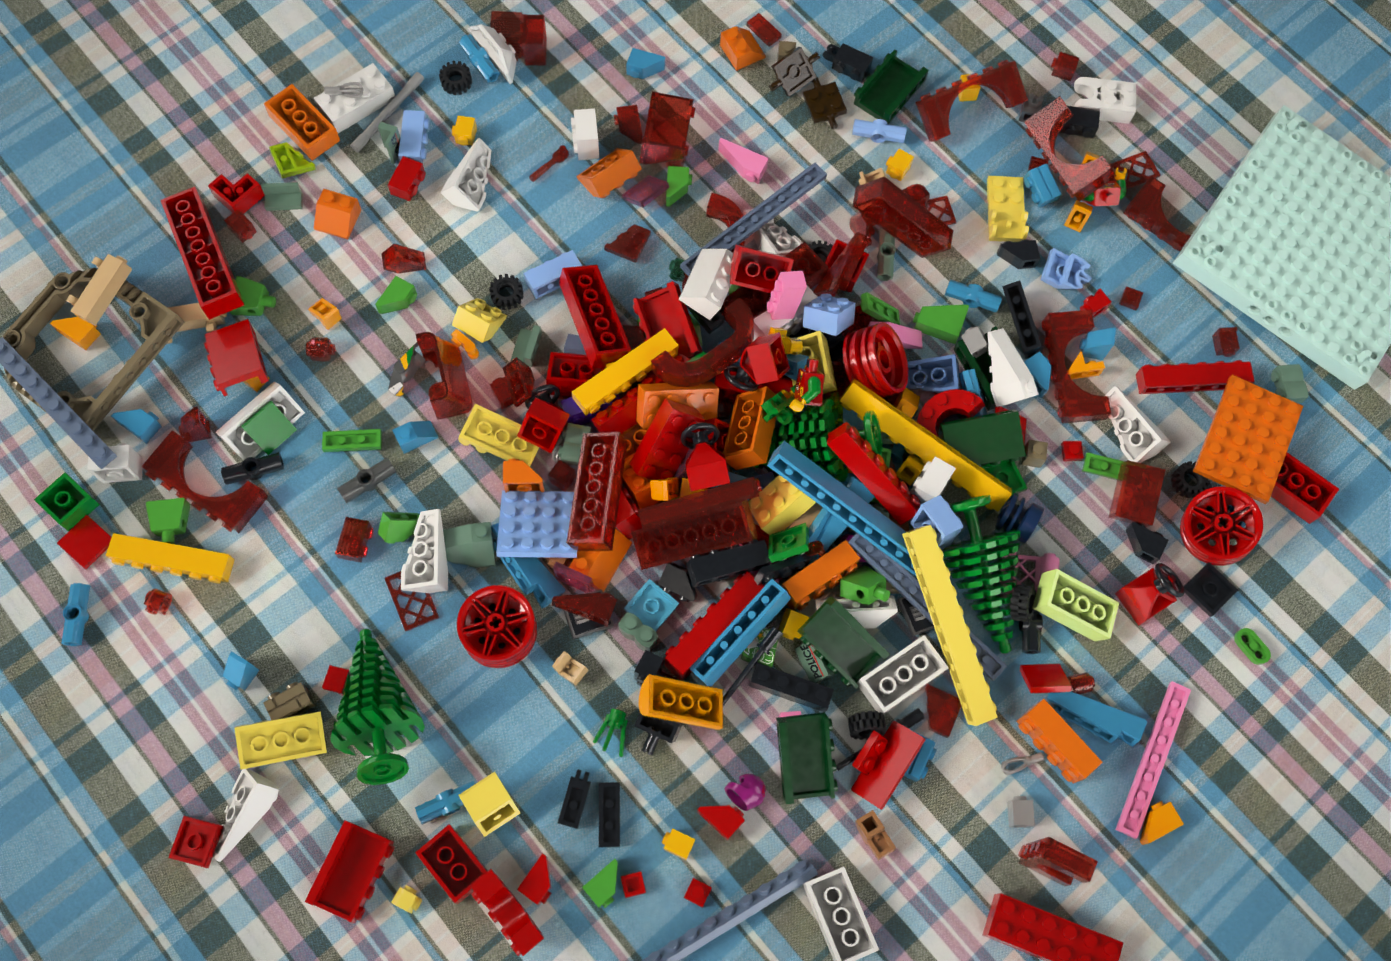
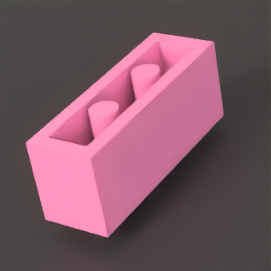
M803 271L780 272L778 280L775 281V288L771 291V298L767 302V311L771 314L772 320L794 319L807 288Z

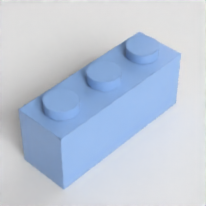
M403 111L398 154L400 161L403 156L423 163V159H426L425 144H428L426 130L430 128V120L426 118L425 111Z
M573 250L544 262L542 265L529 269L524 273L525 281L533 296L537 299L560 288L559 280L562 268L582 266Z

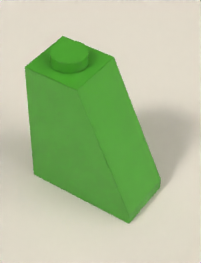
M969 305L922 306L920 313L916 312L913 323H916L914 329L920 330L926 335L955 344L960 335Z

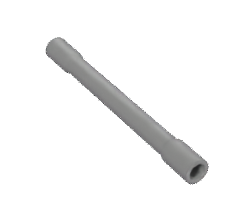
M416 72L409 79L403 89L365 131L351 143L350 146L354 151L359 152L378 130L380 122H385L409 94L422 83L424 77L419 72Z

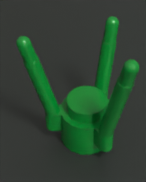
M611 709L610 714L606 715L605 721L597 732L593 743L598 741L608 725L610 729L602 748L603 751H606L614 729H620L621 726L619 756L623 757L626 726L628 723L625 720L627 714L618 709Z

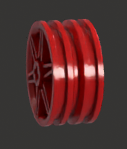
M881 322L867 328L849 332L846 335L843 343V360L850 383L856 379L880 397L893 395L905 390L908 383L907 357L899 336L889 324Z
M1226 486L1209 488L1196 495L1187 506L1180 522V535L1186 549L1198 560L1204 563L1210 562L1216 566L1230 565L1245 558L1257 545L1263 532V517L1256 502L1241 490ZM1211 506L1213 512L1207 511L1206 507ZM1227 506H1233L1234 511L1232 513L1227 512ZM1220 521H1221V523H1222V522H1225V523H1226L1225 528H1224V526L1220 527V526L1218 525ZM1244 522L1246 524V527L1243 528L1239 526L1238 523ZM1198 523H1202L1204 525L1203 530H1199L1197 528ZM1235 539L1237 544L1230 545L1229 540ZM1208 541H1215L1216 545L1211 546L1209 545Z
M492 585L475 591L462 604L457 617V632L464 648L476 662L490 668H506L519 663L530 653L537 637V622L530 603L520 592L507 586ZM491 604L496 605L495 611L489 610ZM510 609L516 610L515 614H508ZM480 618L482 622L475 624L474 620ZM496 621L499 622V624H498L499 627H498V628H495V627H494V625H495L494 622H496ZM515 628L520 629V633L518 635L513 634V630ZM481 637L486 638L484 644H480L478 641ZM501 643L506 644L503 649L498 648V645Z

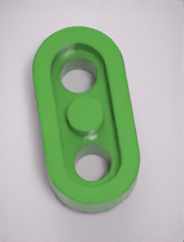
M1243 628L1235 633V643L1252 663L1262 665L1269 661L1271 657L1270 650L1253 630ZM1242 636L1246 638V642L1242 640ZM1255 652L1259 653L1260 658L1256 657Z

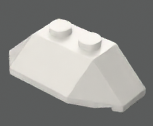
M482 24L470 26L468 28L469 33L474 37L479 46L485 49L493 65L509 84L513 83L517 60L514 55L516 51L512 45H507L502 33L498 34L494 28Z
M832 591L815 600L816 610H818L830 596L833 597L865 629L877 628L896 614L898 610L893 595H890L886 602L878 599L870 605H864L840 596V591Z

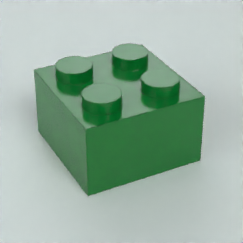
M66 472L34 499L67 531H70L82 518L89 515L100 505Z

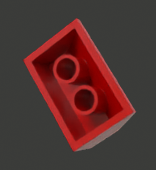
M735 245L731 261L730 284L771 293L775 288V281L778 280L780 272H790L794 259Z
M551 352L546 385L552 384L560 389V396L572 397L573 390L606 369V367L592 369L587 355Z

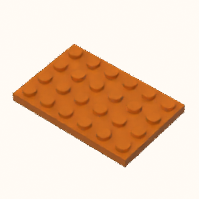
M1231 375L1193 472L1223 486L1241 490L1252 499L1263 504L1268 503L1303 406Z

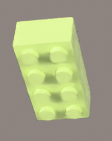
M1054 569L1042 573L1032 609L1093 641H1100L1111 638L1119 602L1064 572Z

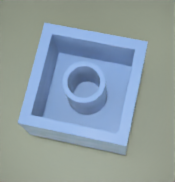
M821 294L804 306L803 327L837 336L854 324L856 303L849 301L847 298H835L831 294Z
M941 495L923 503L910 522L914 529L931 525L937 534L936 541L941 550L950 546L964 527L960 518L955 515L949 503Z

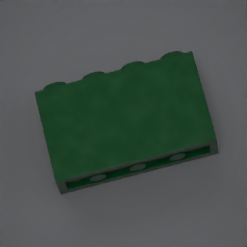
M895 49L891 54L888 53L885 56L881 65L878 64L875 68L874 74L872 76L869 75L864 85L858 87L854 93V105L876 119L887 121L888 124L926 81L929 71L925 67L918 71L897 58L898 51Z
M996 326L992 327L991 331L998 330ZM963 339L957 341L953 350L965 371L975 369L981 393L984 395L985 407L988 411L995 409L996 405L990 385L993 383V377L989 368L992 366L989 351L975 358L971 355Z
M1015 409L939 423L944 442L980 467H983L982 464L990 463V465L1001 464L1002 460L1008 459L1009 462L1021 460L1020 457L1026 456L1019 411Z
M831 596L797 631L802 636L800 640L807 647L811 645L815 649L813 653L821 661L825 659L829 663L827 667L834 674L838 672L842 676L840 680L848 688L852 685L857 689L859 687L857 682L880 658L885 660L890 655Z
M825 712L776 718L782 792L785 804H794L795 799L830 796L831 799H834L835 792L838 791L837 780L833 777V772L836 771L835 759H832L831 751H834V741L830 739V731H833L831 718H828Z

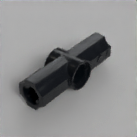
M279 452L260 458L248 457L241 463L221 468V474L226 485L247 479L258 480L265 474L284 470V463ZM256 466L255 470L249 471L251 467Z
M1036 610L1033 612L1034 616L1030 622L1019 621V630L1022 631V652L1026 654L1041 652L1040 633L1043 628V618L1040 612Z

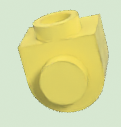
M406 885L404 889L401 887L398 889L391 903L412 914L413 910L416 911L419 908L422 899L415 895L416 890Z

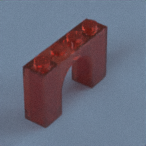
M1051 837L1023 845L1018 854L1021 857L1019 864L1063 886H1070L1073 878L1082 883L1090 882L1098 861Z

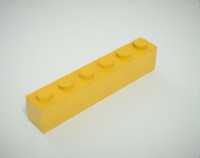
M664 328L573 390L572 399L585 415L597 412L603 403H610L616 398L618 393L621 391L626 392L632 386L631 384L636 381H642L647 376V373L652 370H658L663 362L666 360L670 361L676 357L679 345Z
M115 533L112 535L106 556L116 565L124 566L126 563L131 564V567L137 569L148 567L151 571L162 573L163 570L170 571L172 575L182 576V574H186L196 580L208 578V581L218 584L221 581H229L235 561L234 558L225 553Z

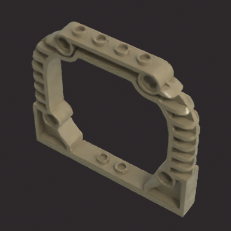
M88 268L85 271L77 270L70 274L66 272L58 273L5 332L3 338L26 362L35 349V337L67 302L66 300L69 295L79 299L98 270L97 268ZM127 280L124 281L115 297L131 307L129 314L141 325V336L146 341L125 363L119 373L113 377L112 381L97 399H94L92 396L76 398L67 391L57 393L93 431L185 323L175 312ZM4 368L7 379L13 388L43 409Z

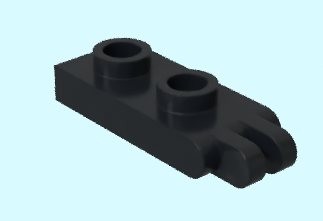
M579 769L576 772V776H571L557 822L560 825L575 829L579 827L591 786V781H588L590 772H585L584 778L580 779L582 770Z

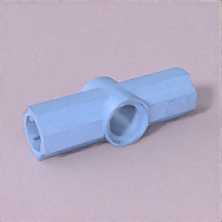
M855 119L852 135L869 137L876 143H882L885 140L904 143L907 128L889 125L887 121L877 119L873 122Z

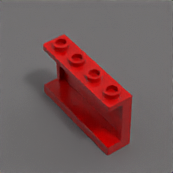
M672 281L666 284V288L640 299L634 298L633 309L636 315H639L640 329L642 332H645L647 338L645 341L665 328L679 345L677 356L682 354L690 359L703 352L687 306L679 300L681 295L679 284ZM666 360L665 362L662 363V366H661V367L667 365V364L670 363L672 360H670V361Z
M249 319L205 334L206 342L204 346L207 353H209L207 359L212 366L210 368L211 374L216 379L213 380L216 390L221 391L223 396L228 395L226 387L257 376L261 384L269 381L256 333Z
M344 820L305 902L346 919L351 923H356L365 912L363 906L366 900H370L375 891L373 886L376 879H380L385 870L383 865L386 858L389 859L394 851V841Z

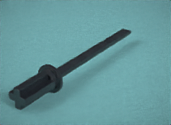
M775 626L772 627L760 644L757 643L760 649L723 696V706L764 652L768 655L770 654L769 651L783 634Z
M917 708L902 719H896V722L909 729L925 717L923 712ZM861 749L838 763L836 769L839 771L853 762Z

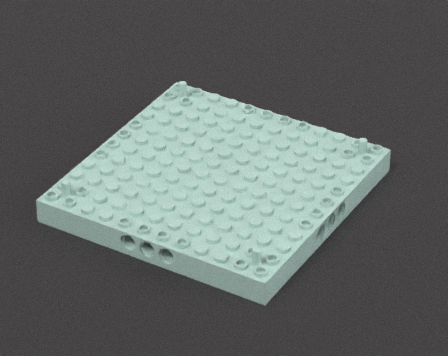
M1283 105L1271 118L1173 261V264L1355 390L1369 381L1391 344V177Z

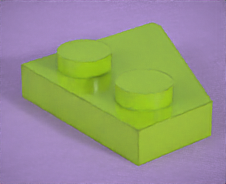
M287 142L269 147L282 179L315 170V164L304 159L303 155L299 151L294 150Z

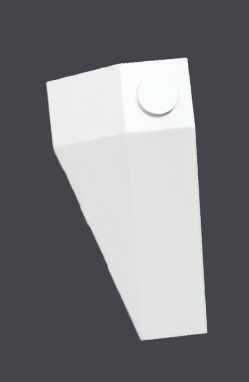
M1114 386L1102 398L1108 417L1115 428V435L1118 436L1121 451L1132 464L1137 465L1156 456L1171 443L1163 432L1117 386Z
M440 509L422 511L413 533L415 537L412 546L409 547L407 552L409 555L406 564H403L401 570V590L422 593L448 591V566Z

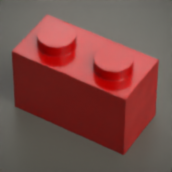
M403 156L388 183L390 194L411 201L412 197L417 194L420 182L425 179L426 172L423 163Z

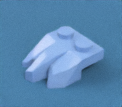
M1053 248L1049 252L1041 281L1057 289L1083 288L1082 284H1086L1092 279L1084 271L1091 265L1073 253L1068 256Z

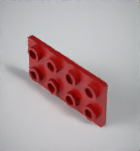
M896 721L891 723L884 736L873 730L852 764L861 773L853 784L851 791L882 810L925 742V738Z

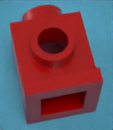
M1100 288L1094 296L1090 295L1083 301L1084 304L1080 307V312L1088 320H1091L1106 311L1111 301Z

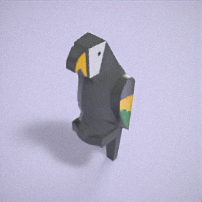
M428 332L394 364L388 390L393 395L402 396L404 394L402 392L403 383L409 381L416 374L419 367L424 368L426 366L425 363L427 361L415 349L429 335Z

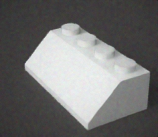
M702 249L679 300L710 320L721 309L730 289L733 253L728 249Z
M276 382L271 383L216 431L217 435L243 461L248 457L255 458L262 449L241 426L268 402H273L292 424L305 413L285 389Z

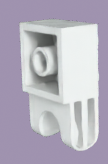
M1080 77L1074 82L1075 92L1088 98L1079 99L1074 107L1100 111V121L1130 123L1136 112V83L1090 77Z

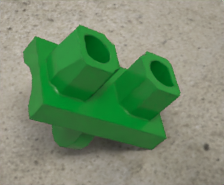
M780 391L762 404L761 407L767 413L763 417L766 423L775 416L783 425L791 423L793 414L786 407L791 404L794 398L791 396L789 399H786Z

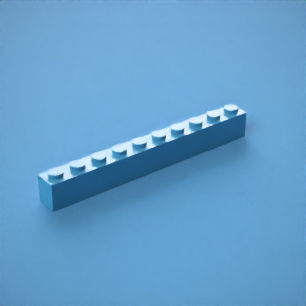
M783 441L773 452L767 466L916 576L902 535L906 531L786 441Z

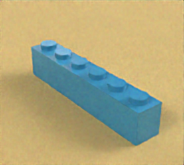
M771 579L692 665L690 670L707 686L711 687L791 599L788 592Z

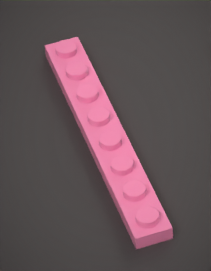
M1173 681L1168 685L1115 829L1134 839L1138 838L1191 692L1190 689Z

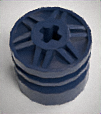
M1013 493L1002 506L997 516L995 529L1000 530L1006 524L1004 532L1010 531L1011 528L1021 530L1020 538L1017 540L1025 544L1035 530L1044 508L1032 502L1026 509L1024 508L1026 499L1022 498L1016 504L1019 495Z

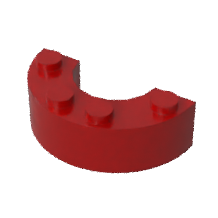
M954 389L943 391L933 396L924 404L919 412L917 423L939 437V423H942L945 418L954 414L966 415L969 418L974 417L985 407V404L979 396L966 390Z
M492 869L470 886L473 889L471 895L478 904L482 902L490 910L488 915L494 923L499 921L503 928L500 931L507 940L510 939L513 942L510 947L517 956L521 954L525 956L544 939L543 934L532 918Z

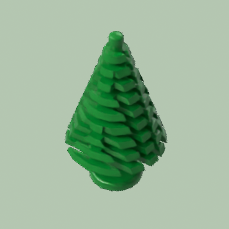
M826 399L822 402V406L812 407L810 413L807 410L801 413L800 418L798 416L794 417L791 423L787 425L782 424L780 428H774L767 463L754 467L762 469L763 466H766L767 470H772L767 466L769 460L781 443L786 441L836 480L845 482L848 476L847 467L844 468V462L827 445L828 433L843 424V422L835 424V421L841 417L838 408L831 409L835 402L832 399ZM873 410L867 411L863 421L864 430H859L858 432L864 441L867 440L870 443L872 450L881 456L883 445L879 421Z
M991 495L979 496L949 504L954 513H964L970 539L951 544L942 549L944 557L954 556L953 558L945 559L944 564L947 568H959L949 571L953 579L966 577L963 580L957 581L956 585L959 589H969L968 592L962 593L965 599H978L973 601V603H969L972 610L990 608L979 612L976 616L980 621L993 620V622L983 624V627L986 631L996 630L997 633L990 635L991 639L994 642H999V650L1002 654L1012 651L1008 639L1013 637V630L1005 631L1004 628L1014 625V620L1011 617L1002 618L1003 616L1010 615V605L1000 606L1011 603L1012 592H1005L1011 591L1017 585V580L1008 579L1017 575L1018 568L1007 567L1018 563V555H1009V553L1017 552L1020 548V543L1008 542L1020 538L1021 530L982 536L976 508L989 504L991 502Z
M363 629L359 633L360 640L356 644V652L353 654L352 666H350L349 670L351 676L347 675L343 697L338 708L339 713L336 718L338 721L334 722V729H332L330 740L334 748L345 754L356 756L355 750L351 746L354 745L364 756H371L358 765L356 770L357 778L364 784L381 785L394 782L407 774L409 770L407 759L399 754L391 753L394 752L393 746L397 750L407 747L401 735H404L412 744L419 738L418 732L413 726L416 725L423 733L425 725L377 640L372 638L371 630Z

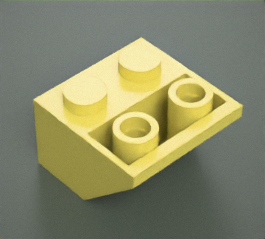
M476 298L458 306L452 326L484 343L492 339L507 315L503 314L500 309L486 304V301Z
M495 771L458 795L484 837L520 814L514 800Z

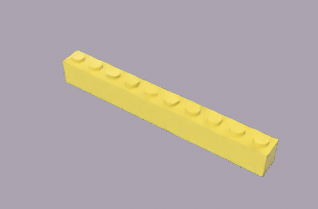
M926 525L902 533L968 725L978 726L998 718L996 705L991 700L989 694L990 687L982 674L983 667L978 662L976 656V647L971 642L969 636L970 629L964 622L963 609L958 604L956 589L951 584L949 578V569L943 561V551L937 544L935 530L931 525Z

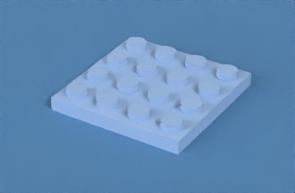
M502 490L497 557L577 558L580 492H521L510 490L506 493L505 490Z

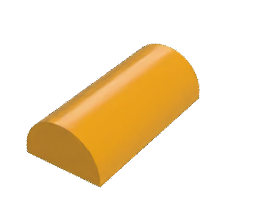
M649 674L641 686L639 710L643 716L720 730L723 728V689Z

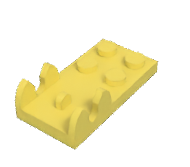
M988 176L989 241L1020 242L1025 240L1028 235L1029 226H1025L1028 211H1025L1023 177Z
M477 404L474 405L458 438L461 444L464 446L471 444L480 453L489 452L506 461L512 458L524 461L529 467H531L539 450V447L517 437L521 424Z
M321 711L234 727L240 770L327 753Z

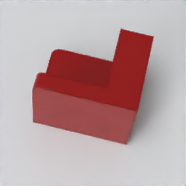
M329 665L322 688L343 696L347 675L351 676L349 670Z

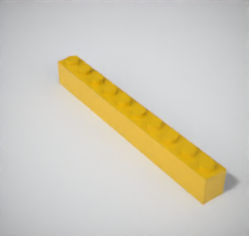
M856 379L851 382L841 396V405L848 411L853 410L856 412L858 418L864 421L865 413L873 410L877 415L881 433L884 432L889 435L888 438L895 444H902L909 454L919 456L921 462L925 465L928 461L932 462L936 456L955 467L956 469L950 478L952 479L951 482L958 488L963 487L972 498L991 495V502L984 505L988 509H994L998 512L1012 495V489Z

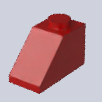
M730 805L701 806L697 810V813L727 841L745 821L743 812L736 806L734 808Z
M543 853L517 888L519 892L538 906L541 902L545 904L552 894L549 892L552 886L548 857Z

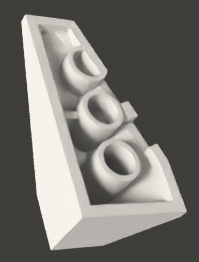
M480 138L474 142L441 191V194L451 204L473 211H479L486 198V192H484L485 185L488 183L486 174L487 169L490 167L492 151Z
M753 209L744 210V216ZM774 219L752 234L759 250L794 259L793 263L808 251L797 236L789 235L785 227H779L774 223Z
M1004 328L988 332V351L992 359V366L989 368L993 377V383L990 385L996 407L1039 395L1032 374Z
M248 768L242 769L231 792L235 794L231 806L227 805L225 809L226 821L222 824L223 829L213 857L219 862L262 818L278 797L279 789L272 781Z

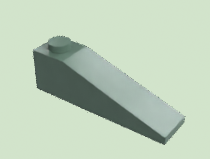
M491 522L474 523L444 529L443 535L447 561L454 564L469 565L474 568L496 566L493 544L494 535L491 529Z

